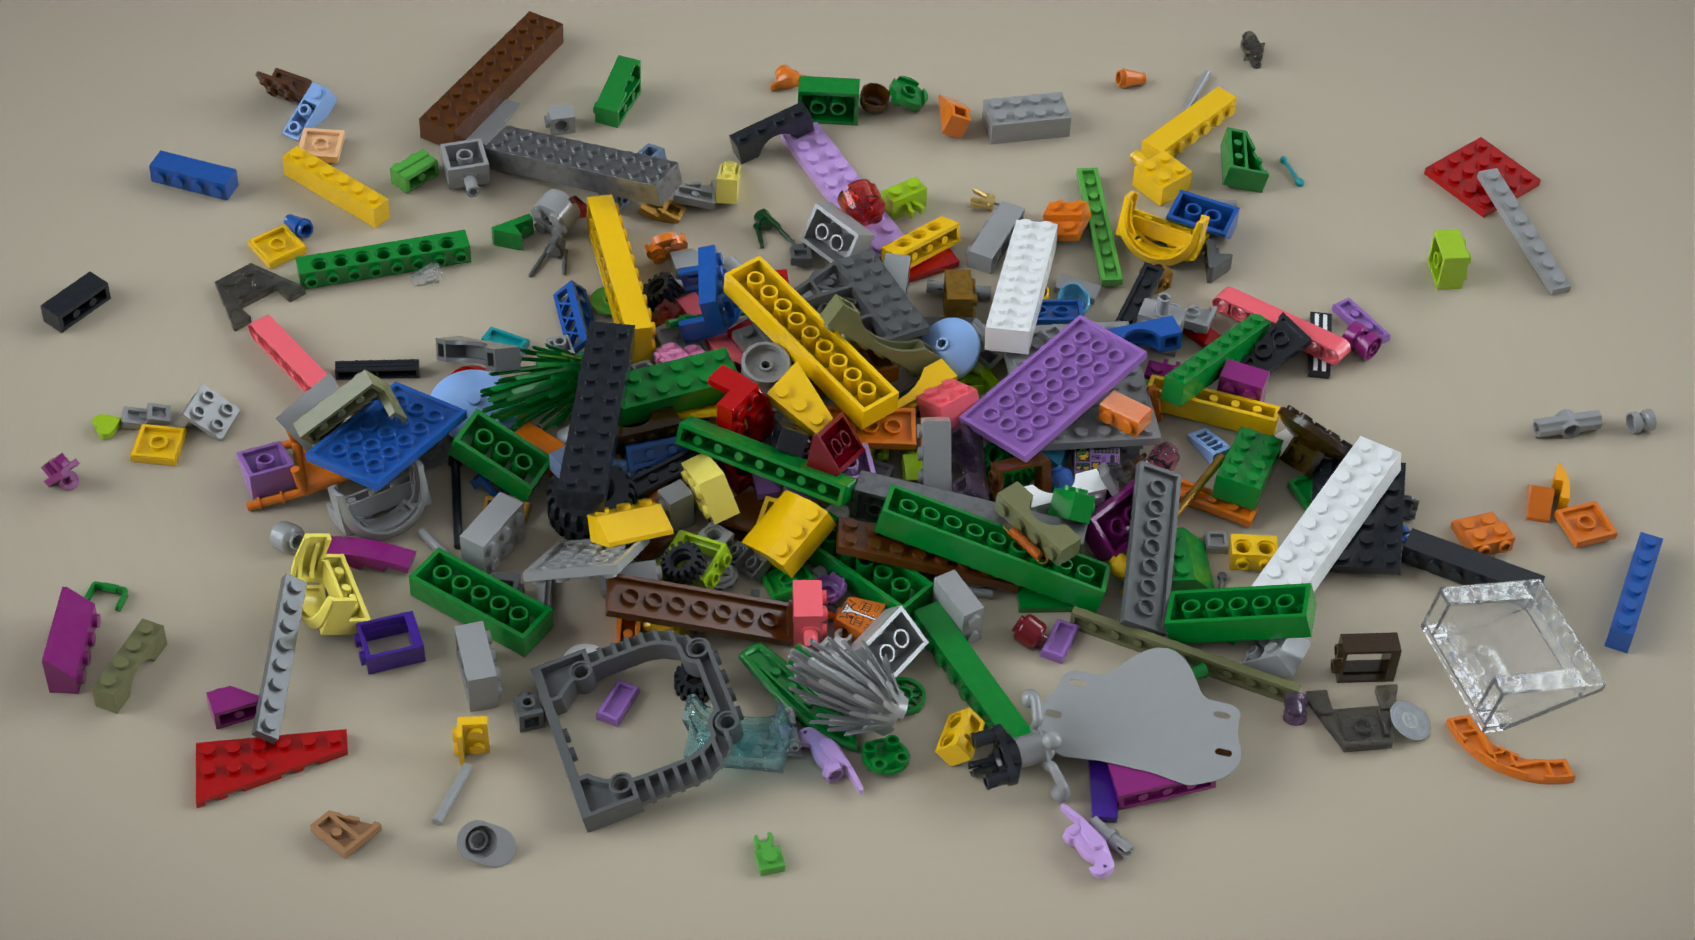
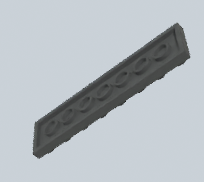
M1140 460L1136 465L1120 624L1143 629L1164 637L1167 634L1164 623L1171 594L1182 475Z

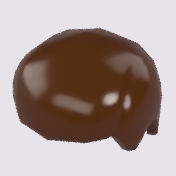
M878 83L864 85L859 97L860 105L865 111L870 113L883 112L889 104V90Z

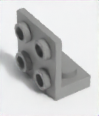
M202 384L192 396L173 427L184 428L186 425L191 427L194 424L216 440L221 441L240 409Z

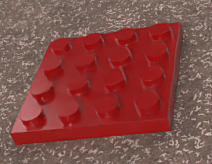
M1482 137L1426 167L1424 175L1483 218L1497 211L1477 179L1479 171L1497 168L1516 199L1538 187L1541 181L1537 176Z

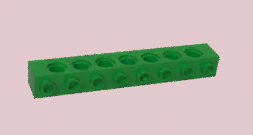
M459 230L295 257L301 290L468 263L471 262V249L466 230Z

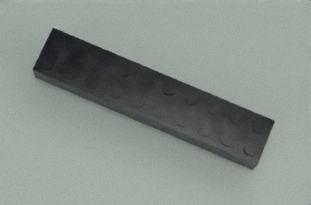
M590 321L557 487L558 508L605 513L635 346V325Z

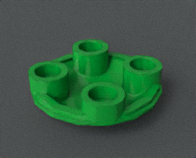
M888 735L886 738L865 742L862 747L861 758L868 770L887 776L904 771L909 765L910 754L896 735Z

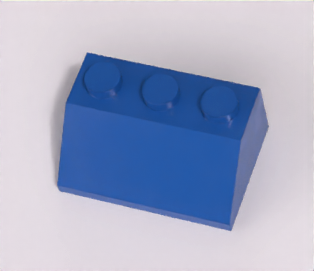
M1180 190L1166 219L1195 228L1197 221H1200L1201 215H1206L1210 217L1206 232L1230 239L1237 227L1240 208Z

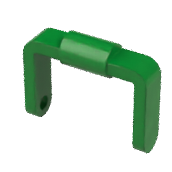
M94 581L84 597L90 601L96 590L120 594L121 597L115 607V610L120 612L129 595L126 587Z

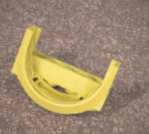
M305 533L294 557L291 575L307 582V584L318 582L320 585H307L301 620L310 629H319L321 635L356 634V623L371 619L344 554H326L332 540L330 533ZM324 587L326 588V590H327V592H328V595H329L327 598H326V594H325V589H324Z

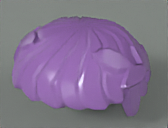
M835 572L815 578V580H822V590L827 591V604L823 605L837 604L846 593L847 583L845 579L836 575Z

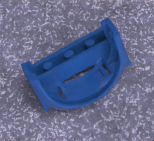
M715 244L698 248V265L678 269L679 278L682 280L685 293L699 292V307L703 315L679 321V328L685 344L727 334V330L737 322L742 314V310L723 292L724 275L728 271L722 267L724 265L721 252H717Z

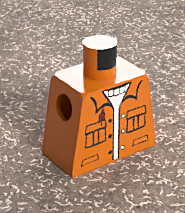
M848 597L843 607L833 604L828 606V618L835 620V631L839 628L843 629L841 638H846L849 634H852L853 643L886 610V604Z

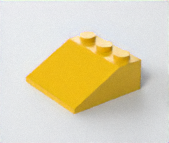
M785 490L742 540V543L749 546L755 553L766 558L772 565L792 578L837 524L826 510L811 500Z

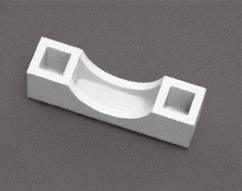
M1097 469L1075 474L1072 487L1088 490L1087 495L1095 497V507L1105 502L1107 488L1101 480ZM1034 485L1025 486L1033 494L1030 510L1049 515L1048 512L1053 493L1041 491Z

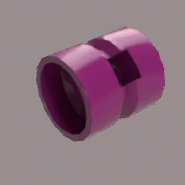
M1359 321L1352 322L1342 336L1349 342L1351 351L1355 350L1356 354L1365 360L1375 356L1383 341L1380 335L1372 330L1368 331V327Z

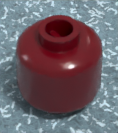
M1028 614L1026 617L1022 615L1012 629L1014 640L1029 650L1034 649L1036 645L1041 648L1048 638V635L1045 634L1047 630L1046 624L1031 614Z

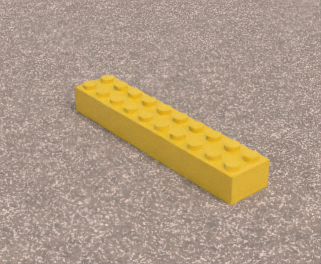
M612 194L587 197V231L613 321L617 324L635 325V346L631 364L647 359L652 361V352H656L655 340L652 339V335H656L655 322H651V309L647 308V296L643 294V283L638 281L639 270L638 267H635L634 254H631L630 241H627L626 228H623L622 215H619L618 202H614Z
M760 255L725 273L723 292L774 343L783 347L794 363L798 361L805 374L861 430L897 410L899 392L837 331L835 333L829 331L824 326L825 322L820 314Z

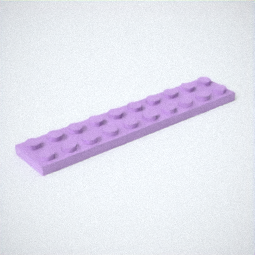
M818 122L813 123V132L798 139L790 134H781L782 142L828 203H833L875 234L868 250L873 249L882 261L881 247L904 236V234Z

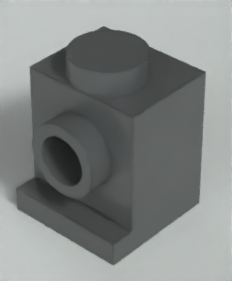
M522 692L513 698V708L520 733L544 728V713L537 693ZM536 717L535 719H530V720H525V721H524V719Z

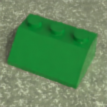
M1184 527L1177 528L1171 591L1215 588L1204 541Z

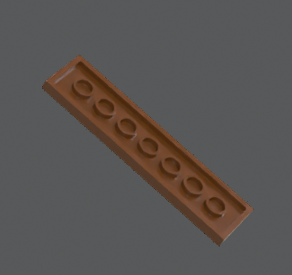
M841 516L838 517L836 522V553L937 576L955 569L965 582L1017 593L1020 587L1012 582L993 577L979 570H974L939 555L928 553L925 550L907 545L893 538L885 537L874 532L876 523H868Z
M619 573L614 578L606 579L605 616L791 647L793 643L792 603Z

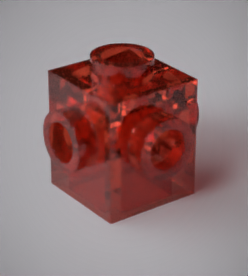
M665 299L655 308L651 322H655L656 327L664 325L666 320L679 318L680 315H684V309L677 302L671 303Z

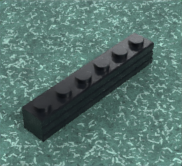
M419 359L335 361L336 380H352L357 373L364 370L380 379L420 378Z

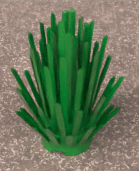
M547 343L545 345L549 349L532 346L534 350L520 348V351L526 355L539 357H522V361L536 362V365L524 366L519 370L489 373L491 376L530 372L500 378L498 382H494L497 386L481 389L480 393L483 394L480 396H489L488 402L494 404L483 408L482 412L487 413L504 408L492 412L490 415L493 419L498 418L499 422L517 416V420L514 422L516 425L511 428L512 431L555 408L543 417L539 424L544 423L555 413L561 411L542 430L546 431L549 427H554L555 425L558 427L573 410L584 352L575 354Z

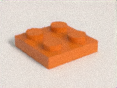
M1597 501L1555 511V519L1575 549L1613 540L1617 537V530Z

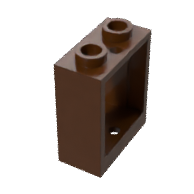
M1038 452L1027 463L1017 457L991 462V471H989V480L992 484L990 501L996 502L997 493L1004 490L1003 473L1034 467V486L1041 491L1052 493L1051 460L1042 452Z

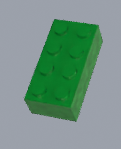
M477 408L455 437L447 453L524 502L528 500L550 467L549 454Z
M1241 427L1216 475L1211 497L1255 511L1279 462L1284 440L1257 432L1251 428Z

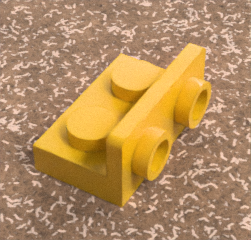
M488 716L457 717V727L452 728V738L454 742V756H459L460 765L465 763V754L478 755L490 753Z

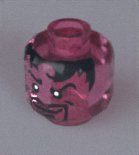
M1169 442L1155 445L1147 457V463L1170 471H1174L1180 460L1178 448Z

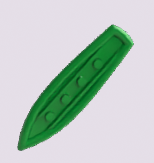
M762 643L751 645L739 654V660L784 709L792 707L797 712L796 720L804 727L815 728L823 735L835 741L841 748L853 752L859 751L856 735L844 736L847 731H827L830 727L843 726L809 723L811 720H830L817 717L816 714L818 713L844 716V714L830 708L806 703L804 699L799 697L800 694L790 691L788 687H795L816 696L820 694L788 679L791 676L794 677V674L797 673L786 667L788 663Z

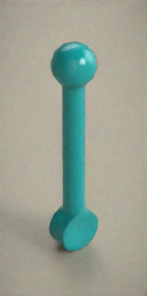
M1286 156L1280 157V162L1287 167L1296 180V186L1302 187L1304 180L1297 176L1287 162Z

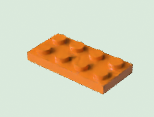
M825 405L833 418L842 411L838 406ZM897 408L895 412L863 430L844 413L860 442H868L869 449L916 450L915 408Z

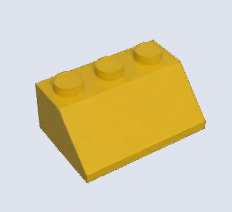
M650 498L638 500V504L630 505V503L617 504V508L611 510L605 507V513L595 512L587 514L591 542L609 548L674 534L662 505L653 502Z

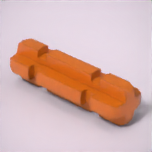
M1154 384L1148 386L1146 390H1148L1156 420L1161 422L1163 415L1161 413L1160 392L1158 386Z

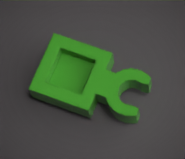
M767 833V841L765 842L760 841L758 835H754V846L757 849L754 850V857L760 876L785 872L786 865L780 846H773L772 833Z

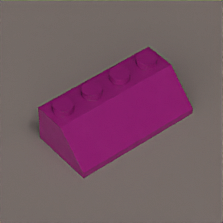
M62 587L42 658L49 693L79 694L81 684H85L86 665H90L91 662L90 649L96 643L95 630L100 627L101 616L97 614L95 604L68 587Z

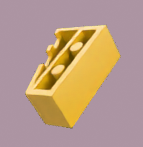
M798 361L767 392L769 403L795 425L803 428L811 438L833 418Z

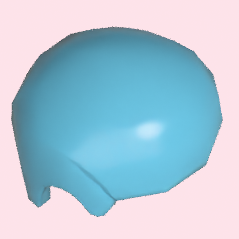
M1078 283L1064 285L1057 294V299H1082L1084 314L1091 305L1089 293Z

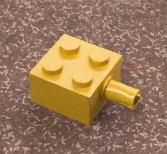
M1139 150L1133 151L1130 155V161L1136 164L1132 185L1160 207L1175 199L1180 190L1187 192L1190 190L1193 171L1165 150L1151 158H1147Z

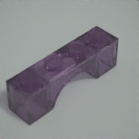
M963 423L951 431V453L958 461L963 475L952 483V491L989 501L983 437L974 432L966 423Z

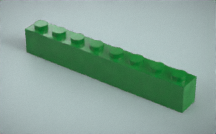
M1259 314L1248 316L1165 375L1161 399L1181 407L1220 378L1227 359L1241 362L1246 355H1249L1254 349V345L1267 334L1272 321L1265 319Z
M690 416L679 423L675 444L838 507H842L852 498L856 478L843 473L834 476L807 466V460L776 450L770 445L694 416Z
M939 601L914 610L913 621L929 642L925 649L932 653L939 668L942 667L945 671L949 683L955 685L960 698L966 701L969 707L985 722L983 729L987 730L992 725L1001 724L1012 738L1031 733L1029 725Z

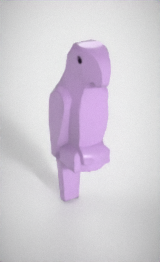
M806 727L798 732V739L802 743L800 748L807 747L811 749L816 764L823 770V778L830 784L845 775L850 779L859 795H862L863 786L840 746L815 728Z
M1062 803L1060 811L1074 823L1065 829L1063 834L1065 843L1069 846H1074L1084 860L1094 864V866L1089 868L1090 873L1094 877L1104 879L1111 876L1114 872V861L1104 837L1082 816L1065 803Z

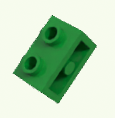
M1064 485L1063 489L1054 487L1048 514L1089 524L1091 514L1095 510V497L1087 495L1088 490L1068 485Z

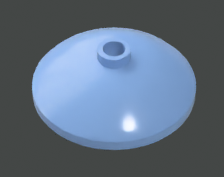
M945 318L930 326V333L923 335L921 341L934 347L939 356L957 374V379L962 378L972 370L980 355L981 343L976 329L970 323L960 318Z

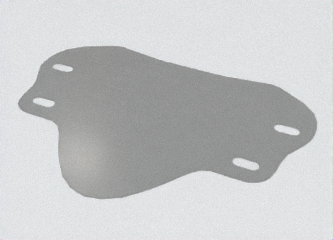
M1169 648L1145 650L1104 675L1078 670L1069 671L1063 675L1054 693L1041 703L1043 716L1041 730L1046 732L1056 731L1060 734L1062 742L1055 752L1063 757L1096 760L1157 774L1184 785L1203 784L1227 777L1237 768L1241 759L1242 751L1237 735L1240 711L1231 704L1206 698L1202 694L1187 661L1178 652ZM1073 679L1084 681L1086 686H1074L1070 684V681ZM1047 710L1060 712L1061 717H1050L1045 712ZM1214 712L1228 713L1230 718L1222 719L1215 717ZM1218 748L1229 750L1232 752V755L1230 757L1218 755L1215 753V750Z

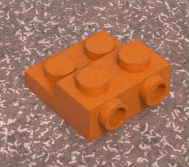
M1057 200L1056 202H1049L1043 214L1044 221L1058 224L1057 241H1079L1092 216L1088 202L1083 200H1076L1074 202Z
M1493 511L1451 522V529L1461 545L1486 555L1505 553L1513 548L1515 536L1506 522H1500Z

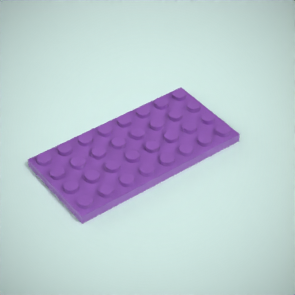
M1079 315L960 415L959 421L962 425L1027 463L1148 358L1147 351Z

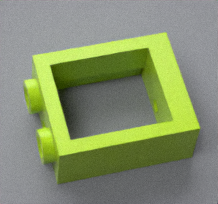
M679 530L670 545L674 544L676 547L679 541H682L683 545L685 541H690L691 544L694 542L699 546L702 554L714 557L702 577L699 576L700 580L696 581L693 579V584L689 586L713 589L719 583L720 577L725 569L729 567L733 558L727 544ZM684 561L680 562L676 568H680ZM662 570L663 579L669 581Z

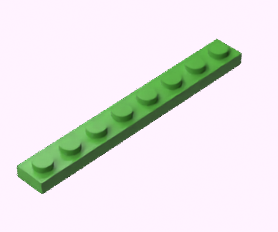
M1077 168L1076 175L1083 201L1088 202L1092 215L1088 222V229L1101 286H1122V272L1098 168Z

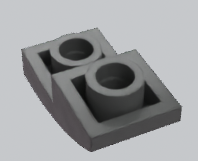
M738 540L729 547L733 557L731 564L757 583L772 566L766 558L755 553L749 546Z

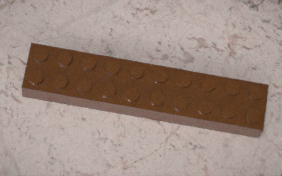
M529 11L419 118L420 138L438 145L466 140L505 99H508L564 43L563 24Z

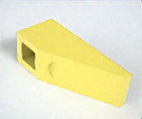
M725 161L724 164L721 163L716 183V203L737 204L741 165L735 161Z

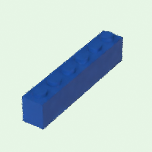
M1640 532L1604 645L1605 647L1628 653L1663 538Z

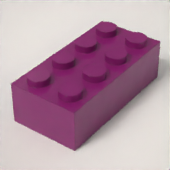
M1135 479L1120 489L1119 493L1113 497L1111 496L1095 508L1093 514H1091L1085 540L1099 561L1110 560L1113 555L1117 557L1119 553L1128 548Z

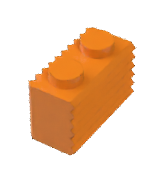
M1113 390L1100 403L1098 419L1099 421L1102 420L1105 424L1118 428V430L1121 429L1122 432L1130 434V436L1133 435L1135 438L1151 423L1153 409Z

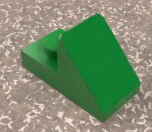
M530 214L491 227L492 243L494 246L515 250H523L522 238L534 234L533 217Z

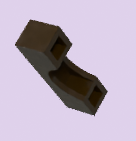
M674 407L652 410L649 421L641 426H620L615 455L625 453V446L677 436L679 423L682 420Z

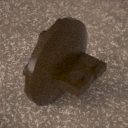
M1288 405L1287 408L1280 407L1277 412L1284 426L1294 436L1279 459L1309 478L1317 469L1324 456L1342 461L1353 447L1352 444L1345 440L1340 441V436L1329 429L1326 431L1327 429L1317 422L1314 424L1311 417L1303 412L1300 413L1291 405Z

